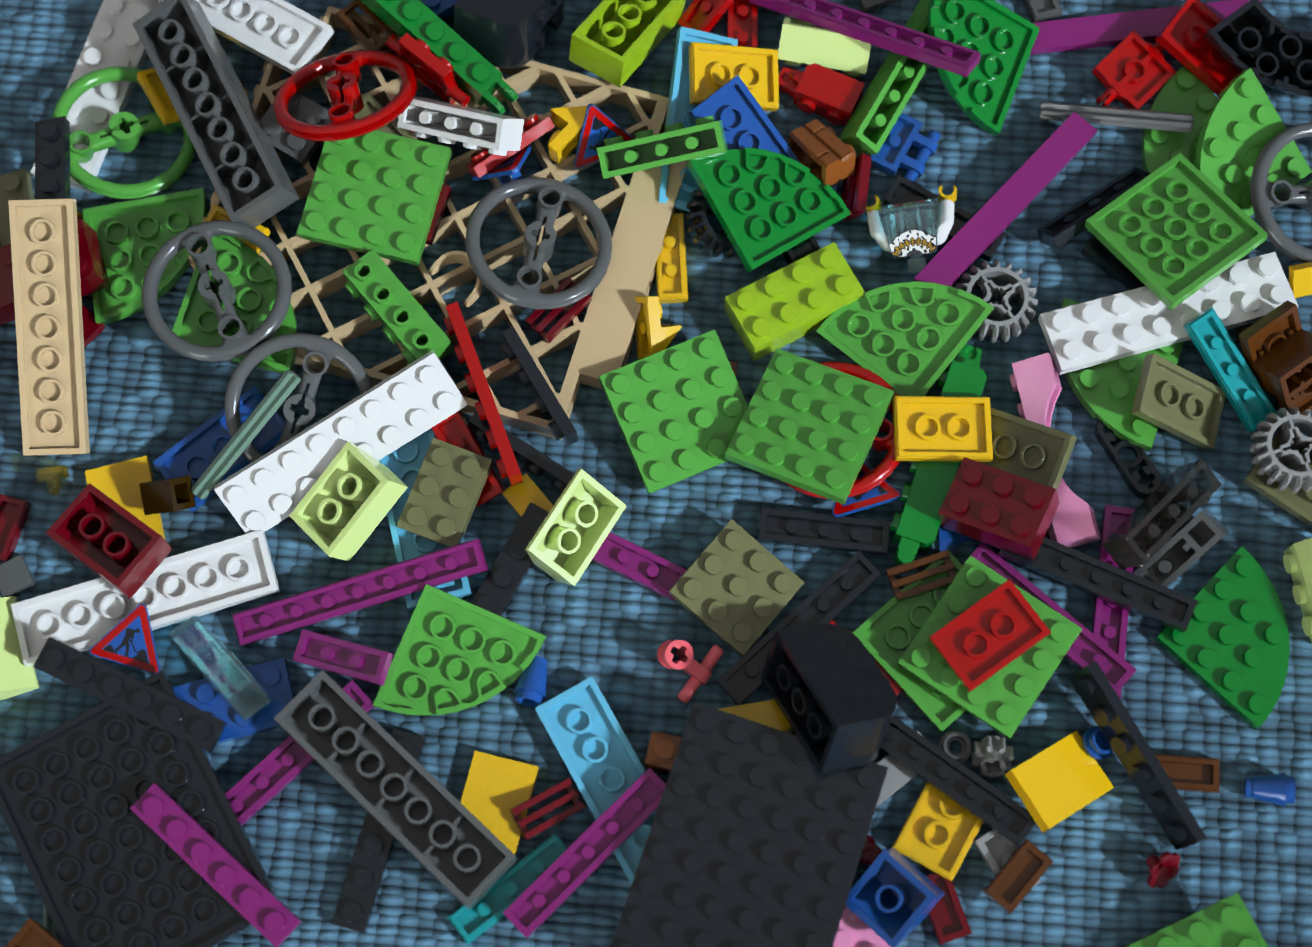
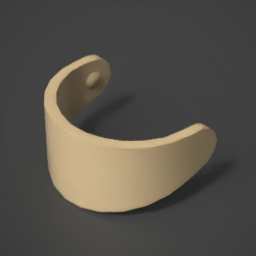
M450 251L435 261L429 269V273L435 275L443 267L454 263L472 267L469 263L467 252ZM478 277L475 288L464 302L466 307H470L482 292L483 283Z

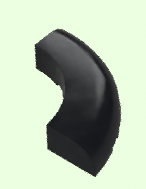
M1259 0L1248 1L1203 34L1215 50L1240 72L1251 68L1260 84L1287 94L1312 98V34L1302 31L1297 33L1284 27V23L1274 17Z

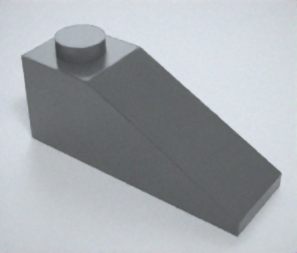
M1205 508L1133 574L1167 588L1226 535L1229 530Z

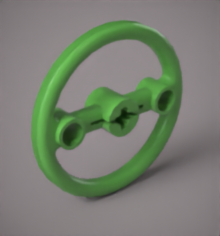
M125 66L107 67L83 75L62 93L55 105L52 118L63 116L67 118L71 107L80 96L101 84L120 81L139 84L137 72L143 71V69ZM156 111L140 117H136L129 112H118L109 120L108 128L90 134L81 130L71 133L70 176L83 187L97 194L120 199L142 198L163 191L178 181L191 164L196 150L181 121L164 126ZM179 127L183 128V145L176 161L165 172L148 181L133 184L113 183L90 174L79 165V163L89 162L95 152L110 147L120 152H131L139 146L140 137L157 131L170 134L177 131ZM78 144H84L88 146V148L84 150H77L74 148V146Z

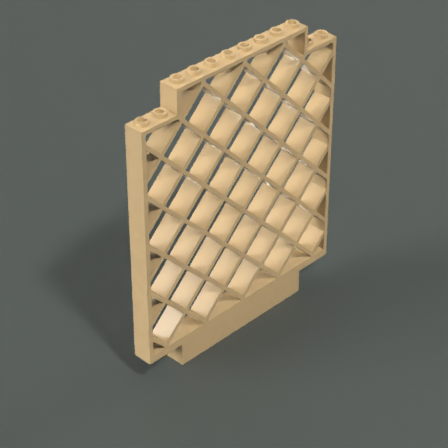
M328 6L325 15L319 18V20L332 26L334 33L313 62L326 57L337 28L348 31L336 17V13L341 9ZM349 14L346 15L363 35L370 37ZM359 14L382 39L386 37L367 16ZM392 30L396 34L397 38L400 39L401 37L394 30ZM350 33L356 45L343 52L366 50ZM372 38L368 39L374 46L376 45ZM531 60L516 68L495 67L501 73L512 75L507 79H504L502 75V79L515 90L517 95L542 83L557 87L566 103L558 108L588 106L589 104H594L596 107L601 108L611 102L627 106L637 123L625 129L633 138H635L634 133L652 129L654 135L664 133L665 131L664 126L669 97L624 85L619 88L606 80ZM268 61L264 63L261 83L257 84L253 91L252 106L259 120H261L274 102L276 93L281 85L288 79L286 78L279 82L283 69ZM368 66L379 86L369 91V93L384 107L399 93L402 87V78L398 77L386 83L377 66ZM335 71L312 80L303 86L298 93L302 94L320 86L329 105L332 107L326 82L336 75ZM416 79L417 90L425 87L423 83ZM497 90L492 94L498 101H505L514 117L526 118L517 100L511 102ZM573 92L583 94V96L576 99ZM471 99L465 106L484 111L489 109L484 103L480 106ZM644 111L653 113L652 118L649 119ZM550 112L544 114V115H546V116H549L550 119H551V113H550ZM555 126L553 129H551V130L548 131L547 133L558 129V127ZM405 129L416 140L423 141L427 139L413 136V131ZM539 139L530 144L544 170L529 177H543L563 182L562 180L599 163L598 161L577 169L573 164L574 154L566 158L560 165H553ZM472 149L450 160L443 184L468 173L469 170L465 164L472 160L470 156L477 150ZM687 160L669 165L666 197L669 199L666 203L658 202L661 166L633 172L629 185L624 183L620 175L610 177L609 179L615 190L593 201L602 211L603 215L621 206L622 208L612 235L611 260L605 276L594 289L584 322H580L576 316L570 322L571 326L562 330L550 343L542 340L530 346L514 316L528 308L509 303L496 296L493 292L491 293L498 305L465 321L470 337H473L507 320L510 328L512 326L515 328L568 418H570L581 384L602 389L598 377L627 364L636 336V323L642 303H636L635 296H649L656 275V261L658 255L662 253L663 240L667 228L671 225L672 213H676L677 210L674 209L686 171L683 172L681 178L680 173L687 167ZM309 162L304 166L307 175L292 182L299 196V199L295 202L308 197L315 175ZM497 177L489 178L494 188L501 185ZM216 190L211 196L210 211L214 204L224 208ZM536 193L518 194L507 198L495 206L487 215L489 217L506 208L521 237L483 255L491 270L524 255L522 247L527 226L518 212L515 203ZM449 198L445 208L449 216L441 220L433 244L459 232L466 245V228L472 211L478 202L457 212ZM569 201L563 202L568 214L555 219L553 228L556 232V238L577 228L593 258L557 276H554L547 262L543 263L541 273L546 281L541 283L540 292L542 294L552 293L568 276L573 280L574 284H578L589 274L597 259L598 243L587 225L590 220L579 208ZM276 215L270 217L282 240L276 246L280 249L286 261L292 260L305 287L293 292L291 295L294 312L314 303L329 331L321 335V337L328 338L341 346L383 325L379 320L373 322L367 314H364L334 329L320 300L345 288L344 284L347 280L343 270L350 265L311 284L297 256L322 243L302 239L298 235L287 239ZM204 217L201 223H203L207 217ZM545 225L542 226L541 233H540V237H539V241L537 242V245H536V250H535V255H534V260H535V261H536L537 254H538V249H539L538 247H539L540 243L542 242V236H543V231H544V226H545ZM202 247L198 248L196 253H200ZM347 249L353 262L357 261L359 257L356 251ZM259 253V255H261L273 268L272 263L270 262L269 258L265 255V253ZM189 254V263L195 269L196 263ZM380 257L387 266L398 262ZM421 259L419 266L416 267L425 284L410 291V293L420 305L434 299L443 317L446 318L449 315L441 295L476 279L477 276L472 268L462 265L432 280ZM568 305L563 310L564 314L572 308L571 305ZM448 331L444 332L450 339L452 347L457 344L459 345L456 334L449 336ZM577 341L561 391L557 393L539 360ZM397 342L396 344L400 352L402 353L404 349ZM297 348L295 364L302 366L303 358L306 354L304 348ZM314 354L308 358V366L319 371L324 369L325 362L321 356ZM399 354L371 369H364L369 375L372 386H375L409 364L402 354ZM505 359L483 370L488 385H491L515 373L520 368L515 360L510 362L508 359ZM331 360L326 373L355 381L350 372L339 361ZM463 380L456 384L468 403L466 407L461 409V412L473 415L477 411L474 403L479 401L467 396L477 391L470 393L466 380ZM489 386L503 424L555 438L548 426V423L552 421L541 419L547 413L541 414L535 403L519 412L502 408Z

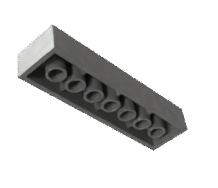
M166 0L134 22L133 26L230 220L255 228L298 200L299 196L201 5L195 0Z
M323 670L273 718L299 746L469 911L517 861L516 856Z

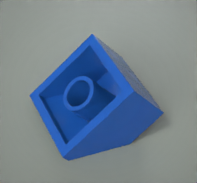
M888 848L879 854L850 890L846 906L891 947H897L926 918L945 893L895 848Z

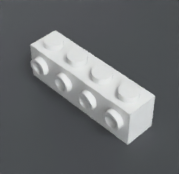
M414 97L407 109L399 115L397 127L413 131V136L431 138V135L438 137V142L456 144V141L463 142L462 147L481 150V147L489 148L488 153L507 156V151H520L524 119L424 97Z

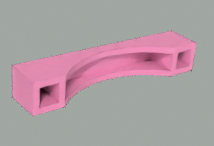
M1048 352L1011 363L1014 373L1009 375L1013 391L1015 393L1019 392L1021 403L1017 404L1019 416L1051 428L1055 403L1062 390L1052 356ZM1062 478L1057 490L1059 505L1048 528L1051 540L1070 548L1101 540L1094 509L1078 497Z

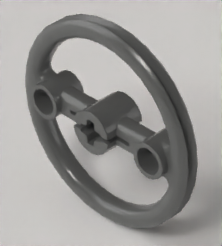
M1312 122L1290 127L1273 137L1259 154L1251 177V201L1259 226L1268 234L1267 238L1276 248L1285 255L1303 263L1312 262V249L1306 248L1289 238L1276 223L1271 210L1285 204H1299L1303 210L1312 212V193H1310L1312 192V180L1302 185H1291L1285 180L1269 182L1267 177L1274 158L1284 146L1300 138L1312 137Z
M543 177L515 179L489 191L473 209L468 221L465 238L469 263L484 286L496 296L509 303L531 309L565 307L589 295L605 276L612 253V237L608 222L593 200L569 184ZM537 193V216L535 222L528 225L524 235L522 247L525 257L524 264L517 273L515 284L510 286L493 273L482 255L480 248L481 227L489 212L502 201L518 194ZM569 201L586 215L595 230L598 240L597 259L589 274L575 286L561 292L542 294L540 287L543 263L551 259L556 241V232L553 225L561 212L563 202ZM545 202H552L554 205H548ZM545 224L542 242L539 245L536 261H533L542 225ZM530 280L534 284L527 285L523 281Z
M225 220L207 221L192 225L167 240L150 261L142 286V304L145 316L161 341L173 351L185 357L211 362L226 361L244 356L255 347L269 340L285 319L292 295L289 267L276 244L264 233L249 225ZM214 236H233L254 244L265 253L274 267L277 278L276 299L266 320L252 333H248L233 306L236 300V290L227 275L220 271L216 262L217 251L212 242ZM207 246L204 252L196 253L198 248ZM183 248L187 249L201 274L197 284L198 291L207 305L216 313L219 321L217 329L222 338L220 346L198 345L180 338L167 326L160 314L157 297L160 278L169 261ZM209 271L211 272L212 277L214 278L215 282L217 283V285H218V287H219V292H218V293H219V296H220V298L222 299V302H223V304H224L225 311H224V308H223L222 303L220 302V300L218 299V297H217V295H216V291H215L216 287H215L214 282L212 281V278H211V276H210ZM239 327V331L235 335L227 336V332L231 328Z
M293 333L269 339L255 347L241 360L228 383L225 395V418L231 438L242 426L239 411L240 396L248 375L259 362L275 352L290 348H304L306 350L302 362L303 372L296 392L290 395L284 403L283 412L286 422L280 440L273 449L303 431L305 424L312 421L316 415L318 403L315 395L322 375L329 368L332 359L339 361L350 372L357 384L360 395L373 387L369 375L350 351L328 338L313 334ZM314 354L321 356L325 362L324 369L321 371L312 370L308 366L309 356ZM309 383L310 386L304 400V407L308 409L309 412L304 411V413L298 418L294 432H292L294 422L298 415L296 414L297 408L293 407V404L297 405L299 401L302 400L305 394L307 384ZM252 443L242 453L250 463L263 456Z

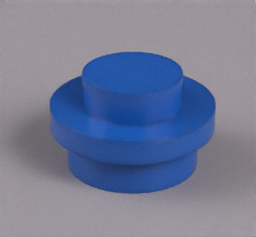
M1099 726L1091 727L1085 731L1082 743L1090 757L1096 760H1103L1112 754L1113 750Z

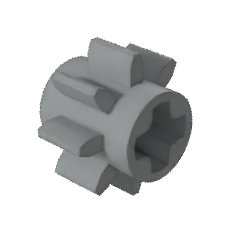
M988 735L981 742L974 743L975 752L972 753V765H980L982 775L998 777L1006 770H1011L1014 749L1011 746L1005 747L1004 737Z

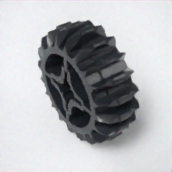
M699 187V190L692 192L690 197L693 200L689 201L686 205V208L691 212L685 216V220L693 222L688 227L687 232H696L697 234L693 243L703 241L702 251L706 252L713 248V257H718L721 253H723L725 259L731 258L733 254L739 257Z

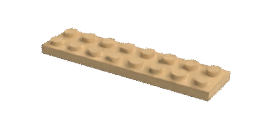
M76 199L8 200L23 456L90 453Z

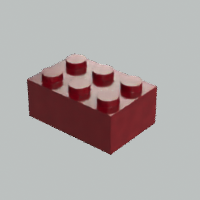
M964 457L938 515L943 528L1034 561L1058 508L1059 500L1055 488Z
M90 483L46 532L59 547L129 599H131L172 550L171 546L161 535Z

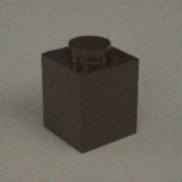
M190 475L139 483L145 515L175 512L196 507L194 494L191 492L192 482Z

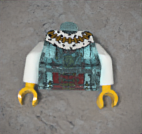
M940 185L938 198L882 206L879 197L874 195L876 203L872 207H868L866 204L870 235L884 251L891 252L893 258L906 256L909 273L920 272L926 266L925 254L937 252L938 245L946 241L954 224V202L957 199V187L953 185V193L951 195L943 194V185Z

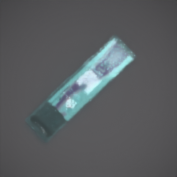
M197 615L190 617L168 633L171 640L193 666L244 721L272 701L270 696L234 653L228 651L218 637L208 630Z

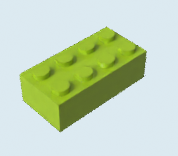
M603 0L571 35L569 61L620 88L677 24L683 15L685 0Z
M833 242L726 296L724 311L752 360L755 362L774 352L776 348L780 349L817 330L832 313L844 305L848 306L865 295V291L836 243Z

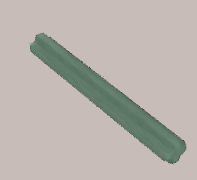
M286 370L192 486L191 492L195 496L203 500L211 493L214 486L220 482L299 384L301 379L291 370Z

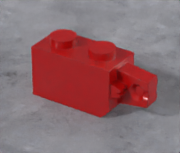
M816 63L808 65L804 72L783 67L778 76L779 89L794 98L793 105L805 113L820 115L834 125H847L863 97L865 87L863 82Z

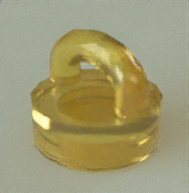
M66 465L39 468L35 471L37 482L47 481L49 493L52 495H57L60 492V479L69 478Z

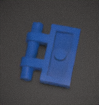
M901 113L878 154L871 156V166L893 177L900 167L906 170L904 177L915 182L924 173V165L929 156H933L937 150V142L941 135L935 130H930L927 137L919 134L923 123ZM912 145L919 149L914 159L906 155Z

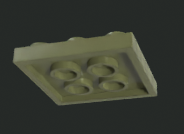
M731 519L668 591V594L742 657L805 582Z

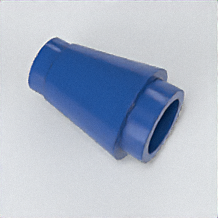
M535 656L530 665L523 671L514 689L516 702L529 707H537L541 705L542 700L546 699L548 660Z
M1286 773L1245 777L1244 797L1284 807L1286 803L1294 804L1295 777L1286 776Z

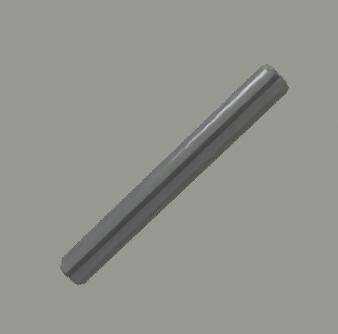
M1045 101L1041 103L1039 113L1042 120L1065 121L1075 111L1089 124L1177 132H1191L1194 123V115Z

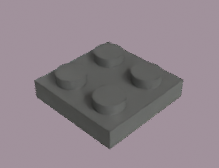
M298 92L293 96L288 107L289 114L293 118L314 125L330 123L328 109ZM273 103L260 120L275 151L302 167L306 165L322 142L305 140L286 132L276 119Z

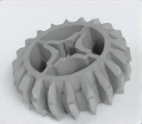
M985 260L982 262L980 269L975 265L972 266L969 274L964 273L960 279L961 283L956 284L955 288L969 293L977 287L980 291L979 297L994 307V310L988 317H992L996 321L986 318L977 330L980 333L978 336L979 341L983 340L986 335L990 336L992 344L996 343L998 336L1001 337L1004 343L1009 341L1010 334L1017 338L1021 334V329L1027 330L1031 324L1029 320H1034L1036 316V311L1033 309L1037 307L1038 300L1033 297L1037 291L1036 288L1028 287L1031 283V277L1022 279V268L1016 272L1011 271V262L1007 263L1005 268L1000 267L999 260L994 261L993 267H990ZM1014 296H1016L1019 303V313L1015 316L1011 313L1012 308L1009 304ZM990 299H993V301H995L996 299L998 301H1001L1000 305H997V301L995 304H993L992 302L989 303Z
M1298 406L1293 407L1289 412L1284 407L1279 409L1277 414L1269 413L1265 417V421H1260L1256 426L1258 431H1255L1251 436V440L1255 443L1249 447V452L1257 454L1252 459L1251 464L1261 465L1258 475L1266 473L1269 476L1267 485H1271L1274 481L1279 482V491H1283L1288 485L1292 493H1297L1300 488L1304 492L1311 491L1312 470L1309 467L1311 462L1309 454L1312 452L1311 409H1306L1302 415ZM1279 430L1281 445L1276 450H1273L1272 437L1274 432Z

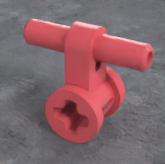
M667 640L659 646L657 659L663 667L667 669H682L691 676L677 695L678 699L686 704L691 700L701 684L705 685L712 676L711 670L724 651L719 646L713 645L702 662L699 663L693 659V648L688 642L684 640ZM671 649H679L677 651V655L680 657L679 660H672L674 655L670 652Z

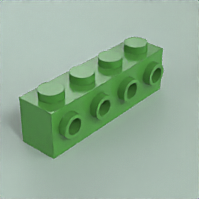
M712 115L695 119L696 126L684 128L683 122L664 126L666 132L654 135L653 130L650 129L634 133L635 139L623 142L622 136L604 140L605 146L597 148L603 179L726 152L728 147L722 120L714 121Z
M373 249L343 270L347 280L344 284L346 290L355 300L358 297L362 299L366 304L363 309L373 322L379 320L385 328L382 332L392 345H395L397 342L404 349L401 354L408 364H411L431 350L435 352L440 361L454 351L450 339Z

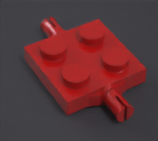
M1133 30L1091 71L1107 89L1096 99V103L1099 105L1107 98L1101 105L1107 107L1116 98L1127 109L1139 110L1177 73L1166 62L1162 54L1166 49L1158 42L1153 45L1145 41Z
M405 33L400 39L391 35L386 40V46L411 65L415 78L441 99L451 104L458 102L461 106H466L469 103L471 97L458 87L454 79V68L451 63L443 56L439 58L435 56L422 39L417 38L415 40L408 33Z

